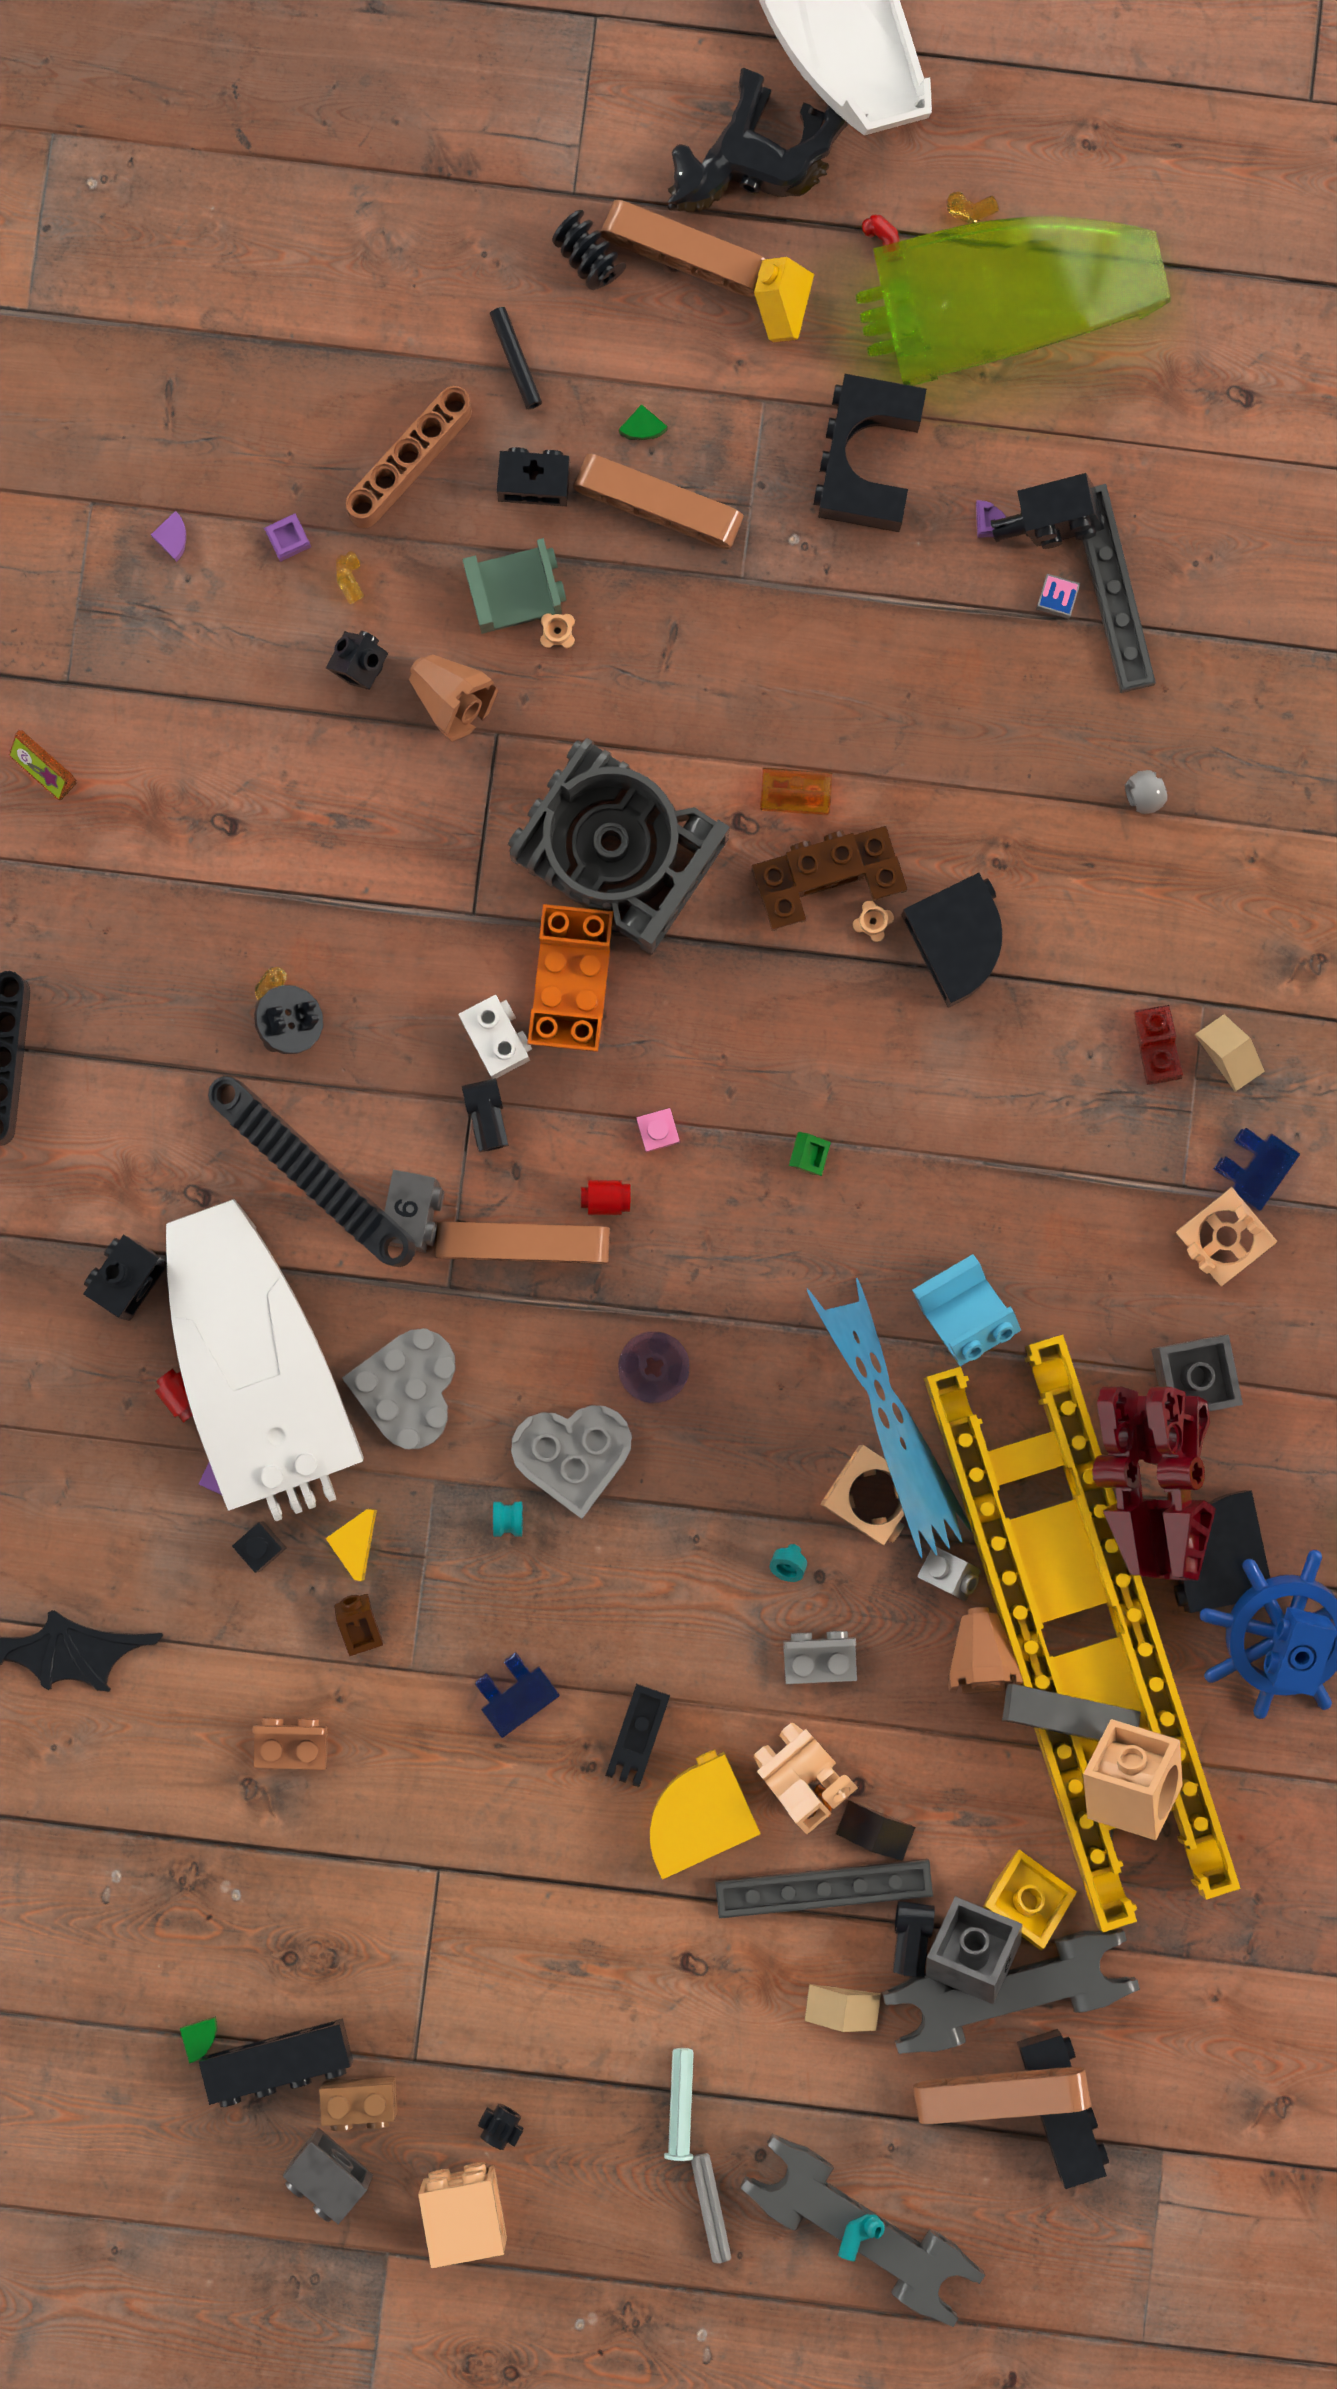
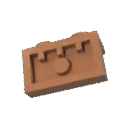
M263 1717L262 1724H255L253 1726V1733L255 1734L254 1768L327 1769L328 1725H319V1719L298 1718L297 1725L283 1724L284 1718Z

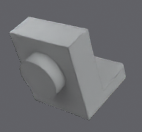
M936 1547L938 1555H935L931 1549L917 1577L965 1601L978 1585L980 1569Z

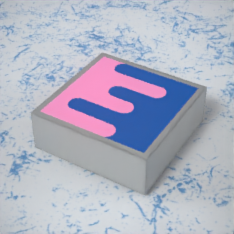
M1047 574L1036 609L1070 619L1080 583Z

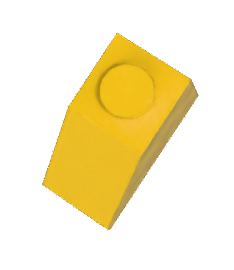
M788 257L762 260L754 291L768 339L772 342L798 340L814 278L812 272Z

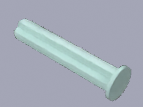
M675 2048L672 2051L668 2153L664 2154V2158L674 2161L693 2160V2154H690L694 2052L689 2048Z

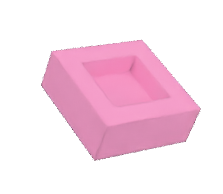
M670 1108L636 1117L646 1152L680 1143Z

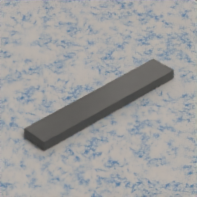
M1102 484L1094 487L1098 496L1104 530L1096 531V536L1082 541L1120 693L1154 686L1156 682L1107 485Z
M929 1859L715 1881L719 1918L933 1897Z

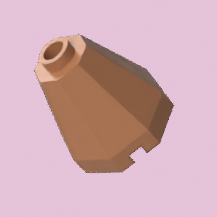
M433 654L427 657H420L413 663L410 669V683L441 734L451 742L472 733L476 727L470 723L478 715L483 720L489 714L498 693L497 687L493 685V680L483 672Z
M988 1607L968 1609V1615L962 1616L948 1675L949 1692L956 1693L959 1686L962 1687V1693L974 1694L1006 1690L1005 1683L1008 1682L1022 1685L1023 1679L998 1614L990 1613Z

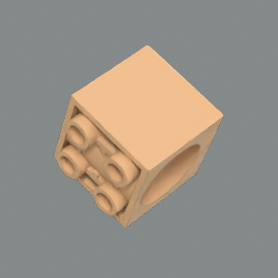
M859 1445L820 1505L878 1544L885 1545L887 1541L893 1543L904 1528V1524L900 1522L904 1516L900 1500L895 1512L888 1519L886 1517L871 1519L872 1524L860 1520L852 1510V1508H855L853 1496L852 1494L849 1495L852 1483L860 1474H863V1477L876 1475V1470H879L891 1477L886 1460L866 1446ZM894 1486L895 1498L899 1499L896 1488Z
M1111 1719L1083 1773L1087 1818L1157 1840L1183 1785L1180 1740Z
M478 2162L464 2166V2171L450 2174L449 2169H440L428 2173L429 2178L423 2179L418 2196L431 2268L504 2255L507 2235L495 2166L486 2167L484 2162Z

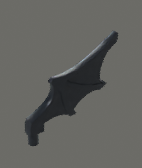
M51 1610L48 1612V1620L44 1628L39 1632L26 1637L0 1636V1665L4 1661H11L26 1667L39 1679L41 1686L47 1690L52 1689V1684L55 1682L77 1680L94 1687L97 1691L110 1692L111 1688L107 1685V1681L115 1663L133 1649L157 1644L163 1637V1633L130 1634L100 1631L75 1623L57 1611Z

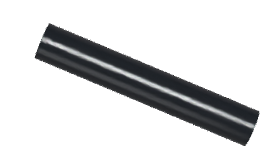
M496 308L490 312V317L525 407L528 410L534 409L542 404L540 395L506 308Z

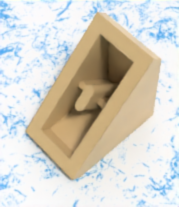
M1225 1014L1195 1034L1198 1041L1235 1092L1265 1072L1251 1038Z
M809 1984L805 2021L841 2032L876 2031L881 1994Z

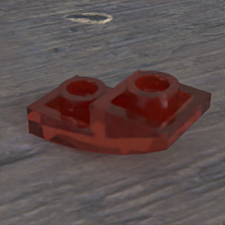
M1165 1005L1136 1010L1134 1012L1136 1031L1147 1085L1182 1079L1183 1072L1175 1043L1177 1035L1170 1006Z

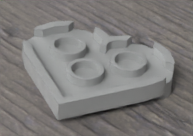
M425 1328L410 1330L399 1335L342 1377V1379L387 1439L394 1445L404 1449H422L434 1443L445 1430L448 1421V1405L442 1392L452 1382L456 1370V1359L450 1344L440 1334Z
M587 1406L577 1410L568 1419L556 1413L541 1412L528 1417L517 1427L512 1438L511 1454L516 1467L525 1477L583 1519L626 1461L631 1450L632 1434L623 1417L617 1411L606 1406Z

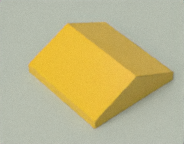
M1019 1849L993 1883L982 1908L1021 1923V1936L1038 1949L1043 1950L1077 1891Z

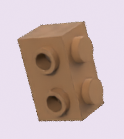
M396 2077L324 2081L319 2089L321 2126H331V2131L351 2130L353 2128L352 2124L367 2123V2128L369 2129L385 2128L389 2126V2122L395 2121L398 2113Z

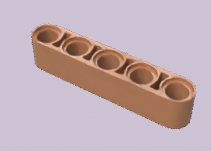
M623 200L613 201L601 229V236L614 245L739 295L750 298L755 297L754 291L762 260H765V258L754 252Z
M450 386L444 389L349 493L346 498V508L349 518L355 526L369 528L376 524L468 423L471 418L472 409L469 394L465 389L459 386ZM453 401H460L464 404L463 409L458 412H451L446 407ZM431 426L441 429L440 434L433 438L427 437L423 433L425 429ZM405 452H415L418 455L417 459L412 463H404L400 460ZM383 477H391L395 480L390 488L383 489L377 486L378 481ZM367 502L372 505L370 511L365 514L354 512V508L359 503Z
M586 454L573 485V488L584 496L726 550L731 549L744 517L740 511L595 454Z
M437 1222L435 1258L589 1264L609 1263V1227L476 1222Z
M1083 2067L939 2078L920 2081L913 2085L918 2120L921 2124L1072 2113L1091 2107L1086 2072Z

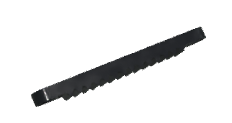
M228 1076L219 1077L212 1082L208 1092L211 1105L230 1122L232 1127L239 1130L242 1136L246 1137L252 1145L256 1146L259 1152L266 1155L269 1161L276 1164L280 1171L284 1172L290 1180L294 1181L297 1184L296 1186L304 1190L308 1197L314 1199L318 1206L326 1210L325 1212L343 1226L346 1232L353 1235L356 1241L363 1244L386 1265L402 1267L412 1261L416 1249L412 1237L244 1083ZM231 1085L235 1090V1097L230 1103L224 1104L221 1100V1093L225 1087ZM399 1238L403 1243V1251L398 1257L391 1258L388 1253V1246L392 1240Z

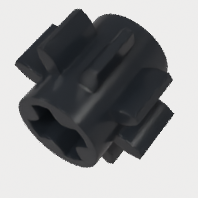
M498 2104L494 2111L487 2107L478 2122V2126L484 2129L480 2136L481 2139L499 2150H504L507 2143L515 2147L524 2129L518 2125L521 2116L503 2104Z

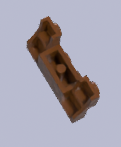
M886 826L855 835L854 833L845 835L844 831L833 832L824 836L823 842L811 845L810 841L799 842L790 846L791 851L786 852V855L753 864L751 867L772 931L798 922H806L800 897L864 879V876L873 902L886 896L907 892L908 890Z

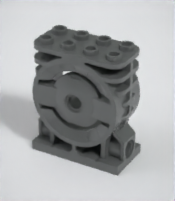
M586 738L583 742L577 740L567 754L566 758L569 759V762L563 771L557 769L549 780L547 787L550 790L544 800L538 798L529 810L527 816L530 817V820L524 830L518 827L510 838L508 845L511 847L509 850L511 861L528 869L530 874L540 877L546 881L547 885L557 888L582 906L594 910L613 911L616 930L639 944L642 950L652 955L728 842L730 827L719 819L716 822L695 807L675 811L673 804H671L666 794L648 777L629 768V764L624 761L619 762L612 757V753L599 749L589 738ZM623 789L628 790L619 804H603L594 807L580 818L572 836V850L578 866L571 877H569L566 873L571 864L567 856L566 840L570 826L575 818L589 806L602 801H614ZM656 808L660 814L652 823V827L656 835L657 849L649 870L642 878L629 886L608 889L606 893L599 892L604 884H618L632 879L645 866L651 849L650 833L645 822ZM687 821L683 827L677 824ZM608 836H615L621 841V845L617 850L608 851L602 847L603 839ZM679 843L695 855L684 871L676 873L673 869L677 859ZM665 885L671 888V891L659 907V911L645 904L656 896ZM627 910L623 918L620 919L619 911Z

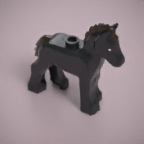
M742 68L738 85L740 91L739 103L733 112L731 122L708 151L704 161L701 163L693 155L689 146L679 144L673 149L674 185L668 188V192L671 194L668 200V209L685 210L691 213L696 209L699 212L704 208L709 209L712 203L719 201L723 192L727 191L730 181L740 182L741 188L754 194L762 191L777 197L804 195L813 186L820 183L819 177L827 175L826 171L829 169V164L821 159L830 154L832 144L848 126V122L839 116L829 105L824 113L803 102L800 111V118L804 126L802 139L798 145L789 150L784 149L772 140L754 132L771 95V89L762 87L764 77L761 74Z

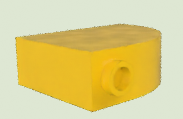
M714 1749L696 1757L695 1759L698 1764L684 1770L670 1781L655 1804L650 1823V1845L654 1862L662 1880L761 1834L725 1752L717 1755Z

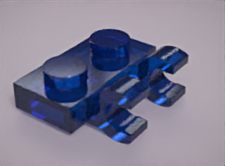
M1245 1128L1239 1131L1233 1141L1255 1154L1246 1168H1241L1233 1160L1225 1156L1220 1158L1213 1169L1223 1177L1233 1181L1234 1185L1232 1188L1252 1209L1260 1212L1298 1159L1300 1153L1273 1134H1269L1265 1140H1262L1254 1132Z
M517 1652L506 1658L504 1663L518 1681L501 1693L488 1673L475 1681L480 1692L489 1701L481 1710L501 1738L505 1737L560 1696L541 1667L538 1666L530 1672Z

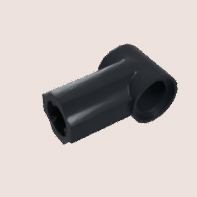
M496 1078L463 1085L464 1101L468 1116L472 1118L479 1152L492 1151L509 1146L501 1113L503 1106Z
M898 1901L894 1929L897 1937L893 1973L911 1977H924L928 1938H931L934 1926V1905Z

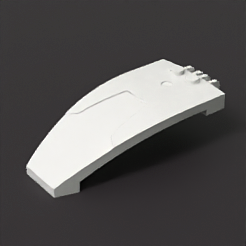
M759 0L777 39L803 78L839 116L860 133L868 135L929 118L932 113L930 77L924 79L900 0Z
M232 1199L166 1224L167 1278L172 1327L178 1361L190 1408L228 1511L266 1498L274 1520L279 1521L283 1518L282 1509L277 1502L275 1494L286 1490L290 1506L295 1514L303 1511L295 1487L300 1486L308 1508L316 1507V1498L308 1482L320 1478L325 1497L328 1498L329 1502L336 1500L329 1474L363 1462L364 1457L330 1369L302 1308L275 1259L258 1234L257 1227L236 1200Z

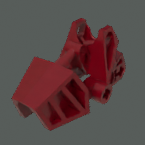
M1105 1386L1100 1389L1097 1407L1104 1448L1109 1454L1096 1457L1093 1463L1092 1475L1094 1483L1099 1488H1116L1117 1503L1103 1512L1130 1575L1157 1579L1198 1581L1216 1508L1205 1500H1192L1191 1490L1200 1489L1204 1483L1205 1468L1200 1455L1203 1441L1210 1425V1417L1206 1400L1199 1396H1185V1391L1173 1387H1151L1148 1390L1147 1396H1138L1137 1391L1122 1386ZM1139 1460H1144L1146 1463L1157 1466V1480L1160 1487L1164 1489V1492H1167V1500L1143 1499Z

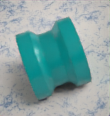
M515 1501L512 1505L493 1502L494 1537H501L504 1533H512L515 1537H522V1501Z

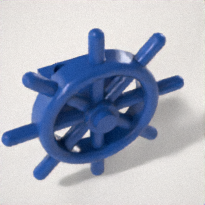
M1311 1550L1308 1553L1301 1576L1280 1575L1265 1580L1257 1563L1253 1559H1246L1242 1567L1253 1587L1239 1598L1231 1613L1205 1608L1200 1612V1619L1203 1622L1226 1627V1645L1230 1656L1225 1661L1206 1670L1204 1674L1205 1680L1209 1683H1214L1238 1670L1240 1675L1250 1685L1260 1690L1253 1709V1714L1258 1719H1263L1267 1716L1274 1695L1287 1696L1302 1693L1313 1696L1322 1710H1327L1332 1705V1700L1323 1683L1330 1679L1337 1671V1598L1327 1587L1315 1581L1322 1561V1554L1318 1550ZM1293 1596L1290 1607H1287L1284 1614L1276 1599ZM1308 1598L1317 1601L1323 1606V1608L1313 1613L1304 1611ZM1264 1606L1271 1622L1255 1620L1252 1617ZM1245 1632L1267 1637L1247 1649L1244 1648ZM1266 1655L1264 1671L1252 1664L1253 1661Z

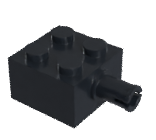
M1086 473L1018 490L1021 513L991 520V527L994 528L992 532L996 542L1026 534L1036 547L1042 546L1043 549L1060 546L1062 540L1076 537V540L1089 539L1096 536V531L1104 530L1096 488Z
M123 1234L120 1240L118 1238L113 1239L107 1247L104 1255L108 1258L100 1269L95 1267L86 1278L84 1285L87 1289L83 1295L116 1317L130 1321L166 1269L167 1260L137 1240Z

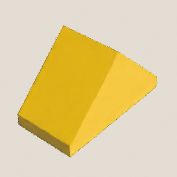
M366 1509L325 1538L352 1578L357 1581L365 1579L377 1513L375 1509Z

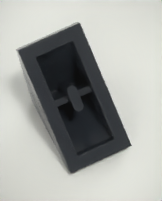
M848 1800L836 1834L871 1852L903 1861L916 1827Z

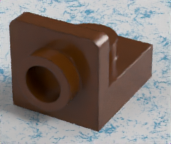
M368 1594L360 1596L350 1595L334 1605L336 1621L349 1657L383 1646V1639L375 1620Z

